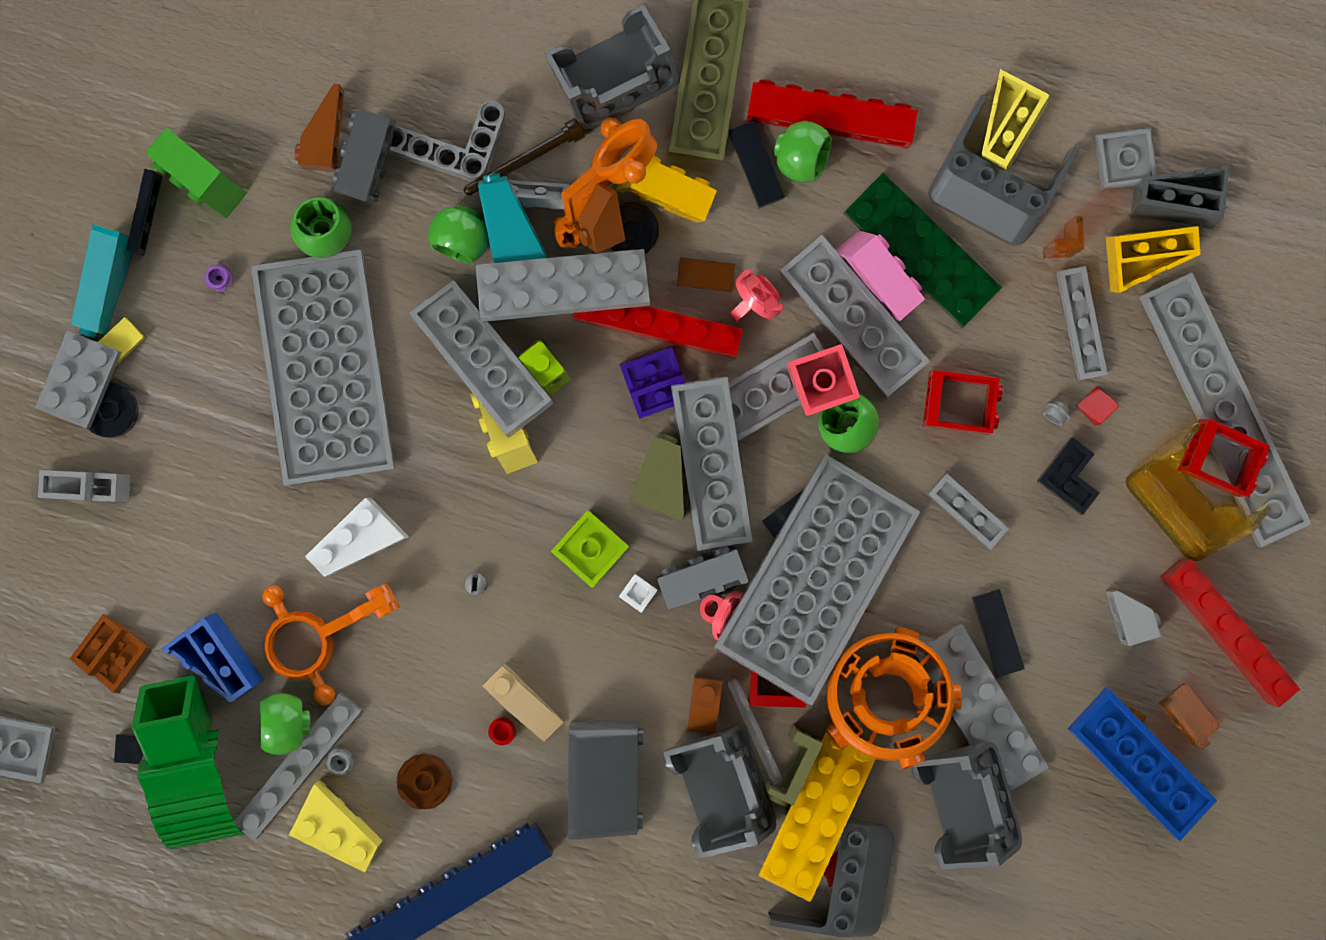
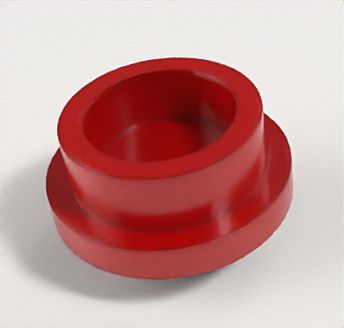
M506 717L496 718L488 728L489 738L497 745H507L516 736V726L513 721Z

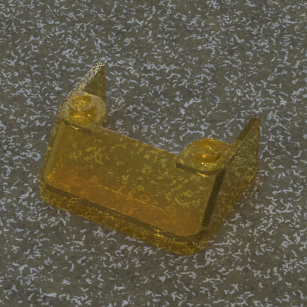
M1198 422L1163 444L1126 478V486L1131 494L1179 551L1192 561L1203 560L1253 533L1271 510L1266 505L1245 516L1233 504H1222L1214 508L1186 474L1177 471L1186 451V444L1201 428Z

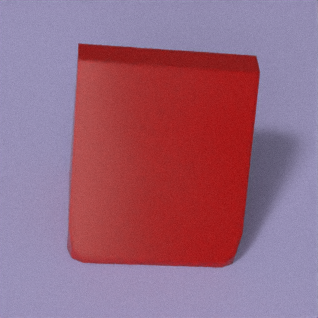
M1095 387L1076 407L1097 426L1105 421L1119 405L1102 390Z

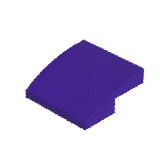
M671 345L619 364L639 419L674 407L671 385L683 384L685 381Z

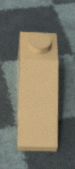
M506 663L483 685L506 710L543 742L564 723Z

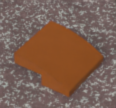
M102 614L70 659L86 674L95 676L113 693H120L152 648L108 615Z

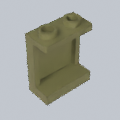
M794 724L788 735L793 742L801 745L788 775L781 786L769 780L765 783L770 799L782 806H785L786 803L794 806L823 745L817 735Z

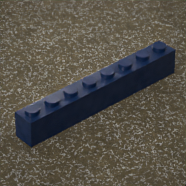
M527 822L513 831L515 835L508 840L502 837L490 845L491 850L482 855L479 851L465 860L467 865L460 869L454 866L441 875L443 879L434 884L432 881L424 884L418 889L419 894L411 899L408 895L393 904L395 907L388 913L384 910L378 912L369 919L371 923L363 928L360 924L346 933L347 938L345 940H415L552 856L553 849L537 822L531 826Z

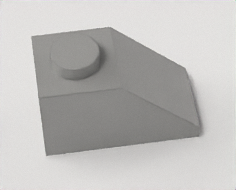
M1110 589L1105 591L1121 644L1131 646L1161 637L1159 629L1162 628V624L1158 614L1154 613L1153 609L1117 590Z

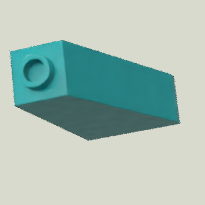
M499 173L483 176V180L478 183L494 263L549 258L507 176L500 177Z
M94 224L90 232L71 325L80 327L79 333L95 338L97 333L106 335L133 253L126 250L129 237Z

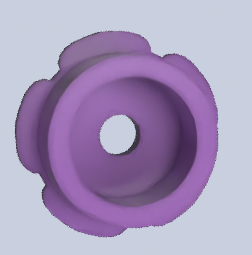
M225 265L211 266L206 272V285L209 288H213L216 292L225 291L226 287L230 286L233 281L229 268ZM217 276H221L220 281L217 280Z

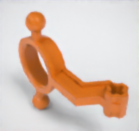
M608 117L602 121L600 131L606 139L595 152L592 167L561 193L565 216H559L555 219L553 233L559 246L563 249L566 247L574 249L580 244L578 235L580 227L576 222H578L579 216L598 183L603 182L607 186L611 183L622 184L627 181L639 183L645 178V167L655 155L657 140L650 134L649 125L642 119H634L622 125L614 117ZM635 144V146L633 147V149H632L624 158H622L620 161H618V159H619L630 147H632V146Z
M388 582L365 593L368 602L328 624L311 612L294 611L288 613L283 604V590L277 585L268 586L263 591L262 599L267 606L273 607L278 619L271 624L265 635L264 652L267 662L276 673L287 679L304 680L309 678L315 689L313 692L314 701L320 706L330 705L335 699V691L330 685L324 684L319 673L327 667L333 656L334 639L332 634L372 613H375L379 619L400 608ZM294 621L306 622L313 626L319 633L322 642L321 654L318 660L311 667L304 670H292L284 666L276 657L274 650L275 637L279 630L287 623Z

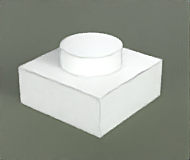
M634 574L619 597L642 613L657 592V589Z

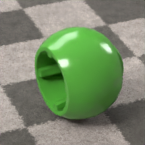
M800 121L791 124L786 132H782L779 135L775 145L774 154L777 157L778 168L787 178L796 182L808 183L818 180L823 174L830 156L832 137L824 127L814 122Z
M312 197L300 203L294 210L290 220V233L296 246L305 254L317 258H328L338 254L345 248L352 233V225L349 214L340 203L327 197Z
M457 205L456 209L446 207L439 211L430 223L428 229L429 244L434 250L449 258L464 263H473L484 254L488 246L489 237L486 223L480 220V214L471 208Z
M860 395L858 399L820 411L818 416L819 433L824 442L838 452L854 453L868 447L877 436L879 429L878 412L870 400Z
M272 694L260 701V748L274 755L290 754L298 750L302 746L303 736L310 735L309 710L302 711L301 700L291 694Z

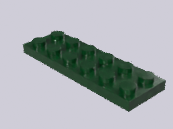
M884 173L843 213L861 231L881 235L890 246L887 249L893 257L897 256L906 266L904 270L906 275L910 278L913 277L920 284L922 290L961 328L1002 288Z

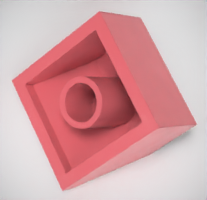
M842 344L786 363L794 390L806 416L860 398Z

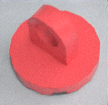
M744 270L735 280L736 288L743 299L729 314L736 323L751 310L767 319H774L783 310V304L778 302L781 299L779 292L763 275H753V270Z
M740 590L733 591L726 597L708 595L702 600L700 614L705 621L712 624V634L715 640H718L745 592ZM717 602L718 609L715 616H713L710 608L712 603Z

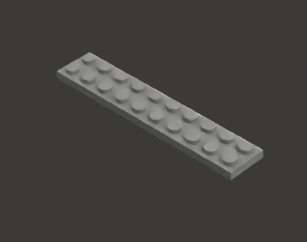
M1189 273L1140 296L1139 298L1197 420L1212 419L1270 445L1267 452L1269 454L1268 461L1259 471L1257 476L1258 484L1255 491L1249 495V498L1233 496L1257 547L1262 548L1311 525L1310 519L1193 273ZM1215 434L1210 448L1226 482L1235 485L1249 449Z

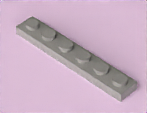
M340 693L312 726L310 735L303 737L302 746L288 755L233 822L236 824V827L255 841L363 710L343 693Z

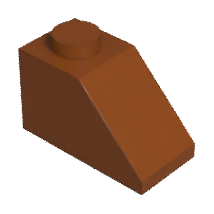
M600 182L596 185L578 218L580 227L578 235L581 243L597 254L625 241L617 192L603 182Z
M694 675L687 731L709 734L716 731L722 690L721 678Z

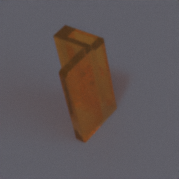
M1075 216L1064 224V239H1054L1043 247V259L1069 258L1084 249L1082 216Z
M1182 684L1159 702L1193 747L1203 750L1210 744L1207 737L1219 729L1220 725L1187 684Z

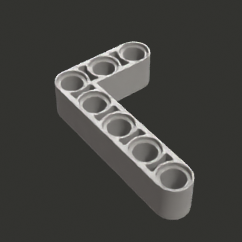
M487 101L482 104L466 149L395 125L393 137L397 135L402 136L403 141L397 147L390 146L389 154L473 182L489 173L506 124L504 109L496 101ZM490 111H498L500 116L496 121L489 122L486 120V115ZM489 137L491 142L487 147L480 148L477 146L479 138ZM423 144L429 146L427 154L424 156L416 155L418 146ZM448 153L454 154L455 160L452 164H442L444 155ZM478 162L482 165L480 172L477 174L468 173L470 164Z

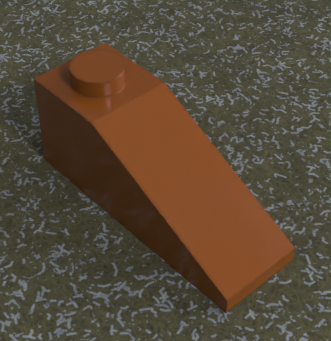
M333 83L302 133L300 144H296L295 160L298 161V164L304 170L335 172L337 168L344 90L340 84Z

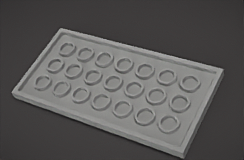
M360 249L340 252L328 258L308 257L251 266L283 486L395 469L363 251Z
M827 454L823 455L713 648L812 706L920 511Z

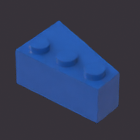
M217 612L202 618L161 648L165 653H170L181 661L182 666L187 670L191 669L203 678L205 684L230 703L244 696L264 681Z

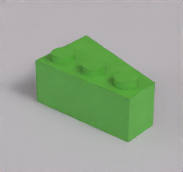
M168 128L163 130L145 152L146 155L154 160L151 164L152 167L162 175H165L167 172L172 175L169 181L180 190H183L185 187L190 190L187 193L188 197L198 205L205 202L225 218L230 215L247 194V192L231 181Z

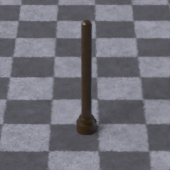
M573 118L564 123L565 126L561 128V132L485 175L499 173L500 177H504L566 141L568 143L580 141L585 138L584 132L578 121ZM483 176L467 184L464 187V193L470 196L478 192V183L483 180Z

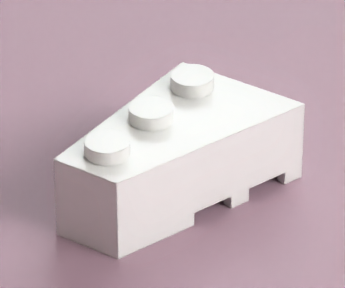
M365 498L305 557L324 577L331 576L409 538V536L372 498Z

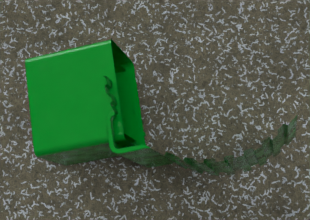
M195 676L141 686L131 727L143 752L137 776L145 793L151 822L154 825L155 832L158 834V838L169 849L245 835L239 828H236V824L233 823L232 816H230V811L226 805L220 774L214 761L219 730L211 731L212 717Z

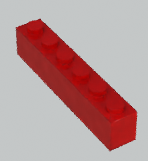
M759 80V83L753 82L746 121H755L756 123L785 128L796 122L809 121L824 127L831 136L907 149L913 143L918 110L911 109V105L896 103L895 106L884 104L883 100L874 98L862 101L857 100V97L851 94H841L840 97L829 95V91L823 89H814L813 92L804 91L801 86L788 84L786 87L775 86V82L770 80Z
M649 306L573 314L574 321L735 359L737 356L743 331L741 328Z
M1180 559L1160 576L1267 704L1281 707L1301 690L1191 559Z

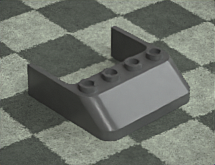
M981 95L973 106L928 191L929 199L934 205L1006 244L1019 246L1027 241L1046 212L1080 148L1075 145L1067 152L1047 191L1034 187L964 148L963 140L986 99L985 96Z
M785 807V815L787 816L790 808ZM849 818L840 837L827 921L768 912L767 919L769 925L835 937H868L877 933L881 925L894 845V835L890 828L881 823Z

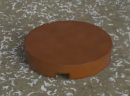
M428 753L414 755L405 761L398 771V794L412 808L420 810L436 808L445 801L451 792L453 783L451 769L443 759L436 755Z

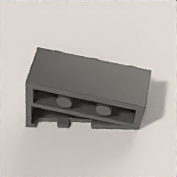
M357 109V113L352 114L348 126L351 133L348 141H344L340 152L343 160L340 168H336L332 183L335 184L333 191L365 202H378L380 193L375 192L378 178L383 179L385 169H382L385 155H388L396 120L363 109Z
M1230 165L1209 170L1197 169L1194 172L1181 174L1175 172L1143 177L1133 191L1131 215L1207 228L1215 227L1224 218Z
M728 546L712 551L714 557L704 560L701 555L686 561L687 567L678 570L676 565L661 570L662 576L657 577L668 610L699 600L713 593L725 591L732 586L749 582L738 551L736 549L730 550Z

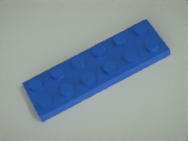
M1106 687L1067 728L1178 841L1182 840L1217 801L1131 710Z

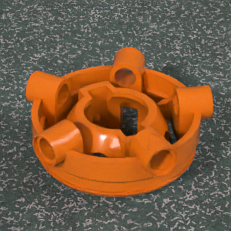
M897 627L894 633H883L866 637L853 644L845 652L842 651L831 671L827 686V707L833 725L826 730L831 740L840 750L849 745L859 753L870 758L884 761L899 760L902 769H906L926 761L923 752L942 736L950 722L953 710H961L962 695L960 684L952 683L946 665L932 648L919 640V633ZM892 642L889 650L891 654L888 658L879 659V656L875 655L867 660L859 669L856 667L861 658L855 654L856 652L874 643ZM918 650L926 655L920 663L914 659ZM929 659L935 664L943 681H936L933 685V693L928 692L927 684L931 678L923 667ZM851 673L855 674L850 685L854 713L862 724L873 731L868 742L860 738L864 731L847 711L842 715L838 705V679L846 682ZM867 673L874 678L884 674H892L903 678L912 690L913 704L921 709L916 712L918 717L911 720L903 717L896 721H885L877 718L867 706L866 691L862 688L861 678H866L868 676ZM932 704L934 705V710H944L939 724L934 719L928 717ZM922 722L935 729L924 741L921 734L897 741L893 745L895 749L872 745L876 734L885 736L907 734L913 730L915 731Z

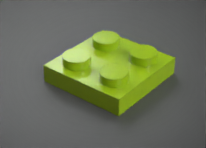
M587 510L551 552L593 588L630 546L593 513Z

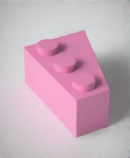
M858 230L836 251L848 261L854 273L862 279L894 319L901 321L925 300L920 293L922 287L913 277L909 278L904 272L906 266L897 256L893 257L887 250L890 246L881 235Z

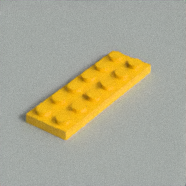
M827 732L822 739L823 745L794 806L791 805L758 875L811 902L876 760L859 753L849 745L840 750Z

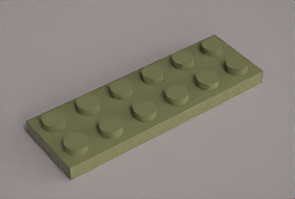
M693 0L669 154L716 162L724 161L749 0Z

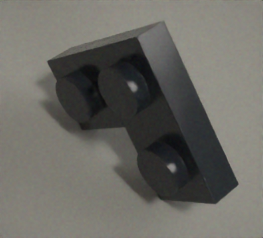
M1074 437L1069 438L1037 480L1038 483L1080 515L1086 512L1100 494L1078 476L1094 456V453Z

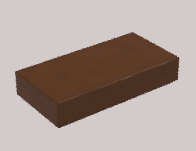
M680 257L677 286L732 292L735 264Z

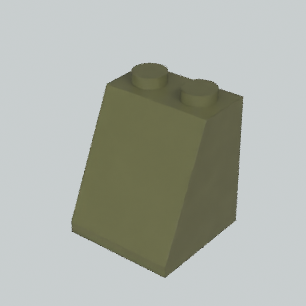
M661 434L660 438L654 436L629 500L682 520L684 517L681 446L676 445L677 439L665 434Z

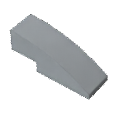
M39 470L38 498L129 502L130 475Z

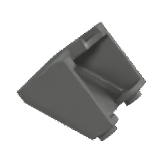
M644 4L627 12L622 20L624 31L576 55L569 46H558L544 53L576 120L584 129L594 128L608 117H616L671 90L679 80L671 49Z
M571 721L569 725L568 839L637 835V829H643V812H638L637 782L638 745H643L644 728H638V721Z
M732 726L668 748L663 752L666 768L674 775L682 774L693 804L699 826L692 835V844L695 850H697L700 859L759 845L775 831V813L748 735L743 726Z
M993 742L978 743L925 756V762L912 766L914 779L920 785L930 784L944 835L938 840L934 849L941 870L1000 866L1020 850L1022 833L999 751Z

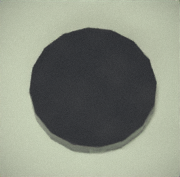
M637 202L619 205L625 241L610 248L614 252L644 249V253L647 254L655 246L659 236V223L655 215L647 206Z
M109 383L92 426L89 429L90 432L105 438H116L125 435L134 427L138 419L139 407L135 396L130 390L119 384Z

